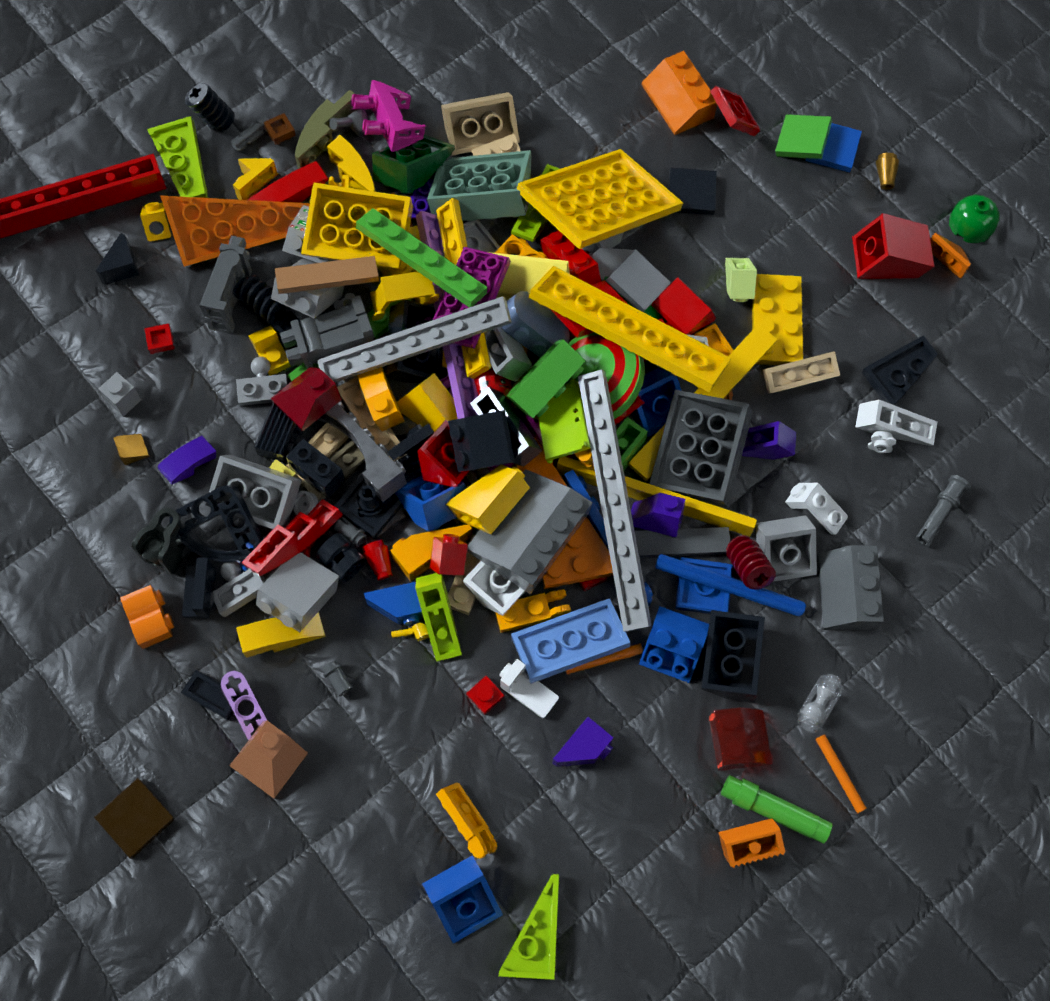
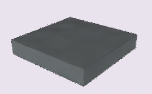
M636 249L606 280L634 308L642 312L671 283Z

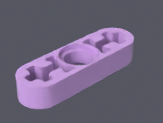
M230 671L223 676L221 689L246 738L249 740L251 733L254 732V728L251 723L245 726L243 721H249L259 714L261 719L256 720L259 727L267 719L244 675L238 671ZM233 677L234 680L240 679L241 683L238 684L240 692L243 693L246 690L248 695L239 697L235 702L231 699V697L236 696L234 689L226 688V685L229 684L228 678ZM244 700H248L254 705V711L249 716H243L238 711L239 703Z

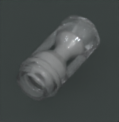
M827 674L820 675L797 714V724L804 730L816 733L818 729H822L844 690L841 684L842 681L837 676ZM815 694H817L816 700L811 702ZM830 702L827 709L825 710L826 703Z

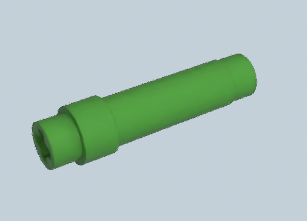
M729 775L724 783L721 796L732 800V804L746 811L756 812L768 819L773 818L775 822L823 844L827 841L833 824L760 789L759 785L744 778L740 780Z

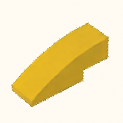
M339 135L327 146L330 161L338 166L340 179L342 180V175H349L351 188L375 192L372 177L363 159L353 146Z
M319 612L301 632L292 627H287L276 617L236 627L242 652L246 658L270 650L274 652L326 637Z

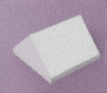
M482 561L463 580L464 584L482 606L502 616L525 592V590Z

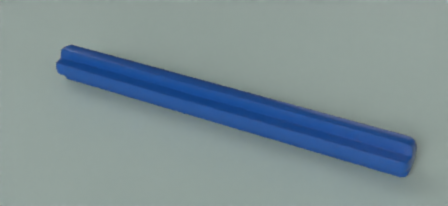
M663 554L657 557L655 567L659 570L796 616L803 615L806 604L803 601L764 588L750 589L744 585L743 581Z

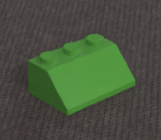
M564 339L555 341L510 390L506 398L528 417H541L549 408L547 405L549 400L553 396L557 399L567 388L564 384L570 378L573 380L577 378L584 370L582 364L586 360Z

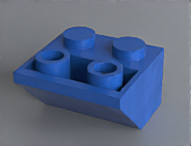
M659 606L639 665L689 683L706 641L709 624Z

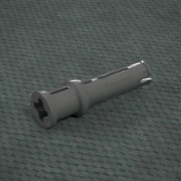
M951 475L948 479V486L944 492L939 493L936 507L915 537V540L924 546L925 544L926 547L931 545L951 511L960 506V499L963 494L970 490V483L963 477Z

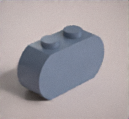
M520 291L506 301L512 323L502 326V329L536 356L541 358L555 341L564 339L569 343L570 334L568 328L548 307L540 305L529 298L527 291Z

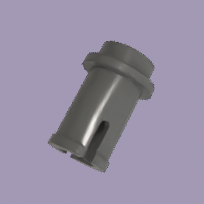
M342 517L341 520L339 519L334 525V530L341 533L351 543V547L360 548L367 540L365 531L363 529L359 530L345 517Z
M333 661L323 668L325 672L323 676L325 678L328 677L338 697L349 693L354 687L342 670L343 665Z

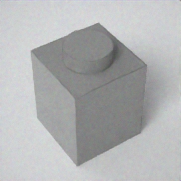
M118 372L98 388L106 402L123 417L141 401L136 389Z

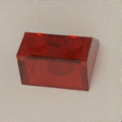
M739 707L714 710L709 719L718 771L773 764L763 710Z

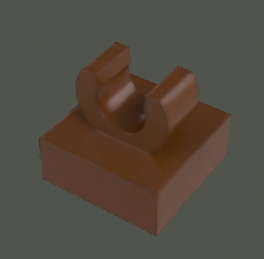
M285 113L263 122L266 131L275 145H279L280 142L287 139L290 140L291 137L296 136L295 129Z

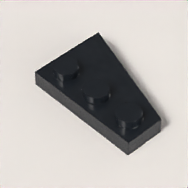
M923 335L865 367L862 374L882 401L896 405L934 361L938 353Z

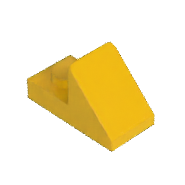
M271 158L238 159L244 175L240 176L233 184L237 198L239 200H248L278 175L274 160Z
M271 326L248 335L258 356L265 357L270 362L269 376L291 367L278 335Z

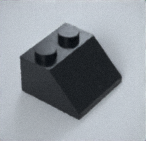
M505 410L448 421L458 472L515 462Z

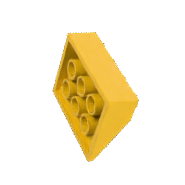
M313 183L301 255L331 260L375 256L377 267L399 270L401 259L356 229V221L374 208L409 233L413 211L411 197Z

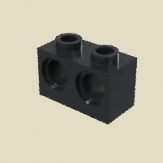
M302 439L286 456L290 469L328 499L345 481L342 468L305 439Z

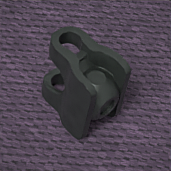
M170 508L159 510L150 524L140 530L132 542V548L141 560L155 567H163L171 575L180 566L182 552L186 547L179 539L176 540L177 533L182 525L179 514ZM168 516L173 517V523L171 525L169 523L163 528L161 525L162 520Z

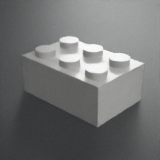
M221 455L209 492L224 485H233L240 491L255 523L274 529L278 524L285 528L289 523L302 479L234 455ZM225 493L224 497L217 499L215 501L218 504L221 502L229 501V498L232 497V494ZM236 513L234 515L245 519L244 516L240 513Z

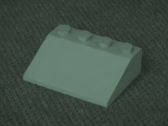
M531 150L447 158L437 170L427 198L431 214L437 215L436 210L451 198L459 201L462 221L493 220L501 217L516 218L526 215L529 202L520 195V190H517L518 183L531 178Z

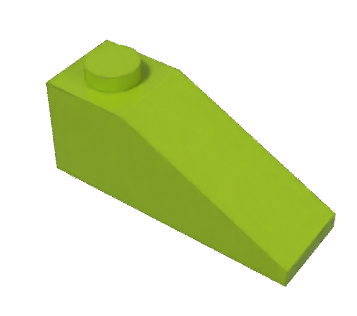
M434 573L416 578L415 589L436 662L462 655L443 575Z

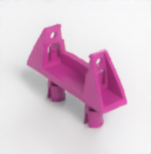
M375 80L371 82L369 95H352L351 105L353 109H371L377 119H364L362 125L363 132H365L364 135H383L391 152L405 148L424 137L426 126L403 120L399 110L409 109L411 95Z

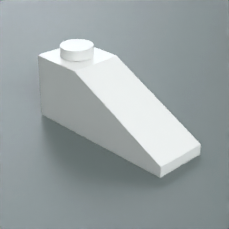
M875 400L859 404L855 428L872 434L877 431H887L893 435V438L933 446L937 421L887 402Z

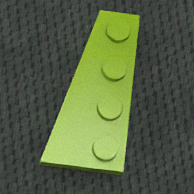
M189 116L147 129L180 196L208 198L196 129L192 117Z

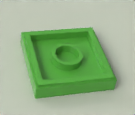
M786 115L775 150L776 156L822 159L832 118L828 116Z

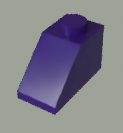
M780 421L749 428L742 456L771 460L794 456L796 432Z
M658 493L634 502L631 509L634 527L677 538L683 519L686 499Z
M587 717L553 758L552 764L556 767L595 764L599 758L604 760L612 751L613 747L610 744L614 737Z

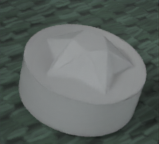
M300 491L297 494L293 507L294 513L297 515L299 512L308 515L318 504L317 496L308 491Z

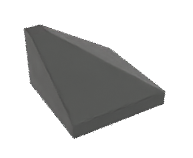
M402 414L404 422L392 427V431L397 439L408 438V432L417 426L415 422Z

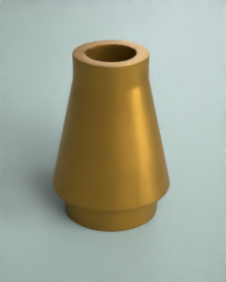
M882 153L876 161L881 189L890 190L895 187L899 159H897L895 153Z

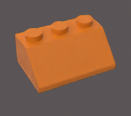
M685 51L665 58L642 81L643 88L674 135L714 119L717 103L710 92L711 90Z

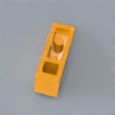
M380 367L357 375L365 401L379 429L385 431L404 422L383 368Z
M462 525L414 534L407 539L401 538L392 546L393 549L390 550L392 559L411 582L430 568L434 537L443 538L444 534L458 535L460 540L466 542L472 537V527L470 525Z

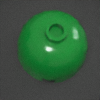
M977 194L960 200L949 216V226L952 232L963 237V241L976 244L988 240L995 232L1000 221L996 203L984 195Z

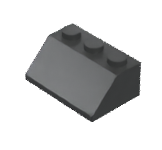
M850 545L819 553L818 564L823 630H876L884 622L877 546Z

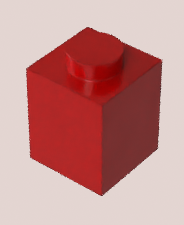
M444 534L443 538L434 537L430 568L438 574L464 575L468 544L460 540L458 535Z

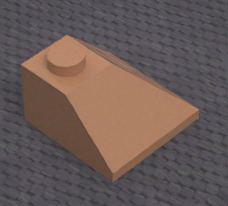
M264 720L230 764V767L272 798H275L308 752L276 726Z

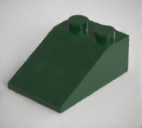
M424 135L423 139L400 150L391 152L388 146L373 152V180L383 183L386 187L396 188L402 193H412L415 189L426 184L453 153L455 145Z

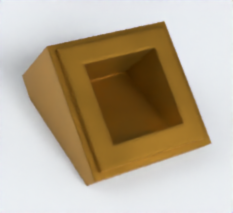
M142 434L114 437L119 456L125 465L150 457Z

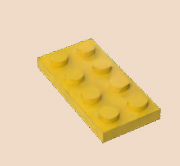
M757 274L755 299H752V330L760 324L778 340L756 364L782 365L803 359L801 276Z

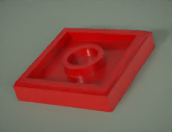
M715 86L710 91L731 128L752 136L760 132L759 126L740 95L719 86Z

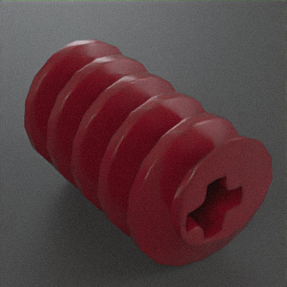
M741 535L734 538L728 544L726 555L746 587L755 590L762 589L774 581L776 571L757 541L750 539L749 536Z

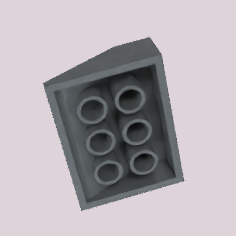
M675 390L650 484L702 502L728 508L753 414L749 403Z
M525 469L523 472L525 475L524 480L529 485V490L492 534L479 530L469 543L467 552L531 595L589 515L593 502L570 487Z

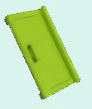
M573 379L570 380V383L564 384L567 388L557 399L553 396L547 403L549 408L541 417H538L545 459L548 463H552L554 459L591 448L579 382Z

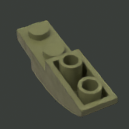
M349 90L334 104L326 99L310 117L296 146L295 159L298 169L314 162L320 154L328 150L327 146L333 141L332 133L337 131L332 130L329 122L331 118L348 117L351 113L358 110L353 109L351 105L354 92Z

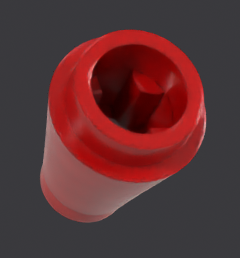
M377 540L363 547L365 551L363 555L366 557L375 576H377L378 581L391 577L393 574L391 572L388 545H384L383 540Z

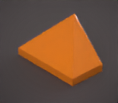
M933 234L930 239L932 254L961 279L971 265L964 250L941 235Z

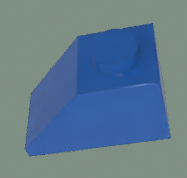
M416 582L364 593L369 607L397 624L404 623L405 626H411L424 619L415 589Z

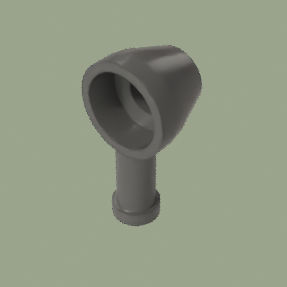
M364 109L354 111L348 117L331 118L329 124L332 130L349 127L358 136H363L365 134L362 129L364 119L369 120V117Z

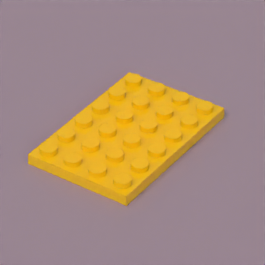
M621 149L520 182L517 186V190H520V195L579 249L680 211L683 205L680 199Z

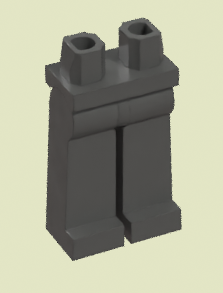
M231 236L228 244L221 243L220 255L200 303L207 325L211 330L233 334L235 323L232 318V312L237 300L233 295V289L239 280L244 277H251L252 274L249 263L251 256L245 250L247 243L244 238Z
M360 295L351 298L352 304L316 318L308 317L300 322L297 319L290 321L292 329L280 333L285 349L298 346L285 351L291 367L304 363L306 369H308L309 367H314L313 363L317 364L318 359L376 340Z

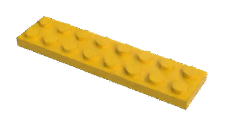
M552 266L530 290L529 298L540 305L550 308L561 316L569 318L584 328L603 336L605 339L626 348L628 351L645 358L652 364L664 368L675 376L681 377L707 392L712 390L731 360L730 357L555 266Z

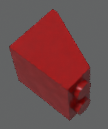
M882 213L852 237L857 278L859 279L919 278L934 268L928 225Z

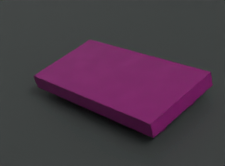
M468 247L463 248L456 266L487 287V294L474 306L496 299L511 263L509 257ZM445 291L433 320L469 307ZM481 334L454 342V344L475 349Z

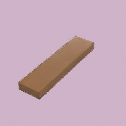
M375 256L275 268L278 294L379 281Z

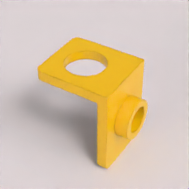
M152 202L143 206L140 217L147 240L150 242L170 238L171 232L163 203ZM154 221L162 223L164 226L163 232L160 234L152 233L149 228L150 224Z

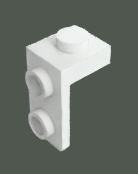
M798 483L792 488L790 496L785 501L791 509H808L831 535H836L848 518V515L819 483Z
M516 659L513 664L508 663L499 675L502 677L500 680L501 688L539 717L545 718L558 701V695L539 681L530 684L525 672L526 665L520 660Z

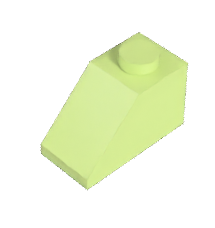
M726 258V286L730 299L736 302H746L748 299H755L757 270L749 258Z

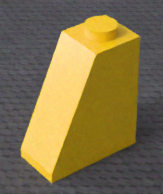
M435 373L397 401L402 414L417 425L421 424L424 427L429 423L434 432L445 420L458 419L454 398Z
M500 465L450 499L446 505L458 520L488 534H492L530 487L524 480L525 475L521 470L516 467L509 468Z

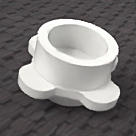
M877 431L871 436L872 441L868 443V448L878 453H890L893 450L892 446L896 444V439L887 431Z

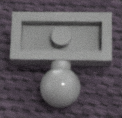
M256 357L251 362V370L257 377L236 379L238 404L244 406L271 403V398L288 385L287 375L267 376L271 368L270 362L265 357Z
M236 561L223 563L220 573L229 582L213 591L214 602L219 614L226 617L255 599L258 589L265 582L263 575L259 576L250 569L242 573L241 566Z

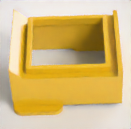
M419 272L381 277V283L377 290L370 292L375 312L372 320H381L390 302L415 298L416 303L426 306L427 304L435 303L440 296L435 294L432 281Z

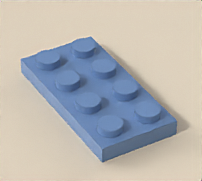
M610 598L511 634L520 660L526 665L525 672L530 684L630 647V640L626 632H623L622 623Z

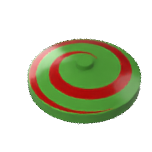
M595 332L579 338L575 337L568 344L586 360L582 364L584 370L580 375L598 370L606 372L613 416L616 419L633 404L641 390L645 375L644 359Z

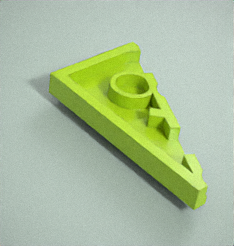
M559 874L551 875L499 971V977L555 980Z

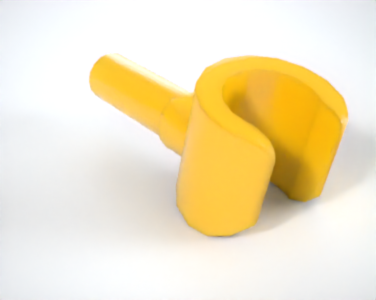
M421 622L414 624L412 628L391 631L392 638L415 634L417 641L429 638L426 625Z

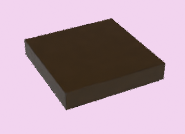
M139 778L133 781L94 817L130 859H133L175 820L173 815Z

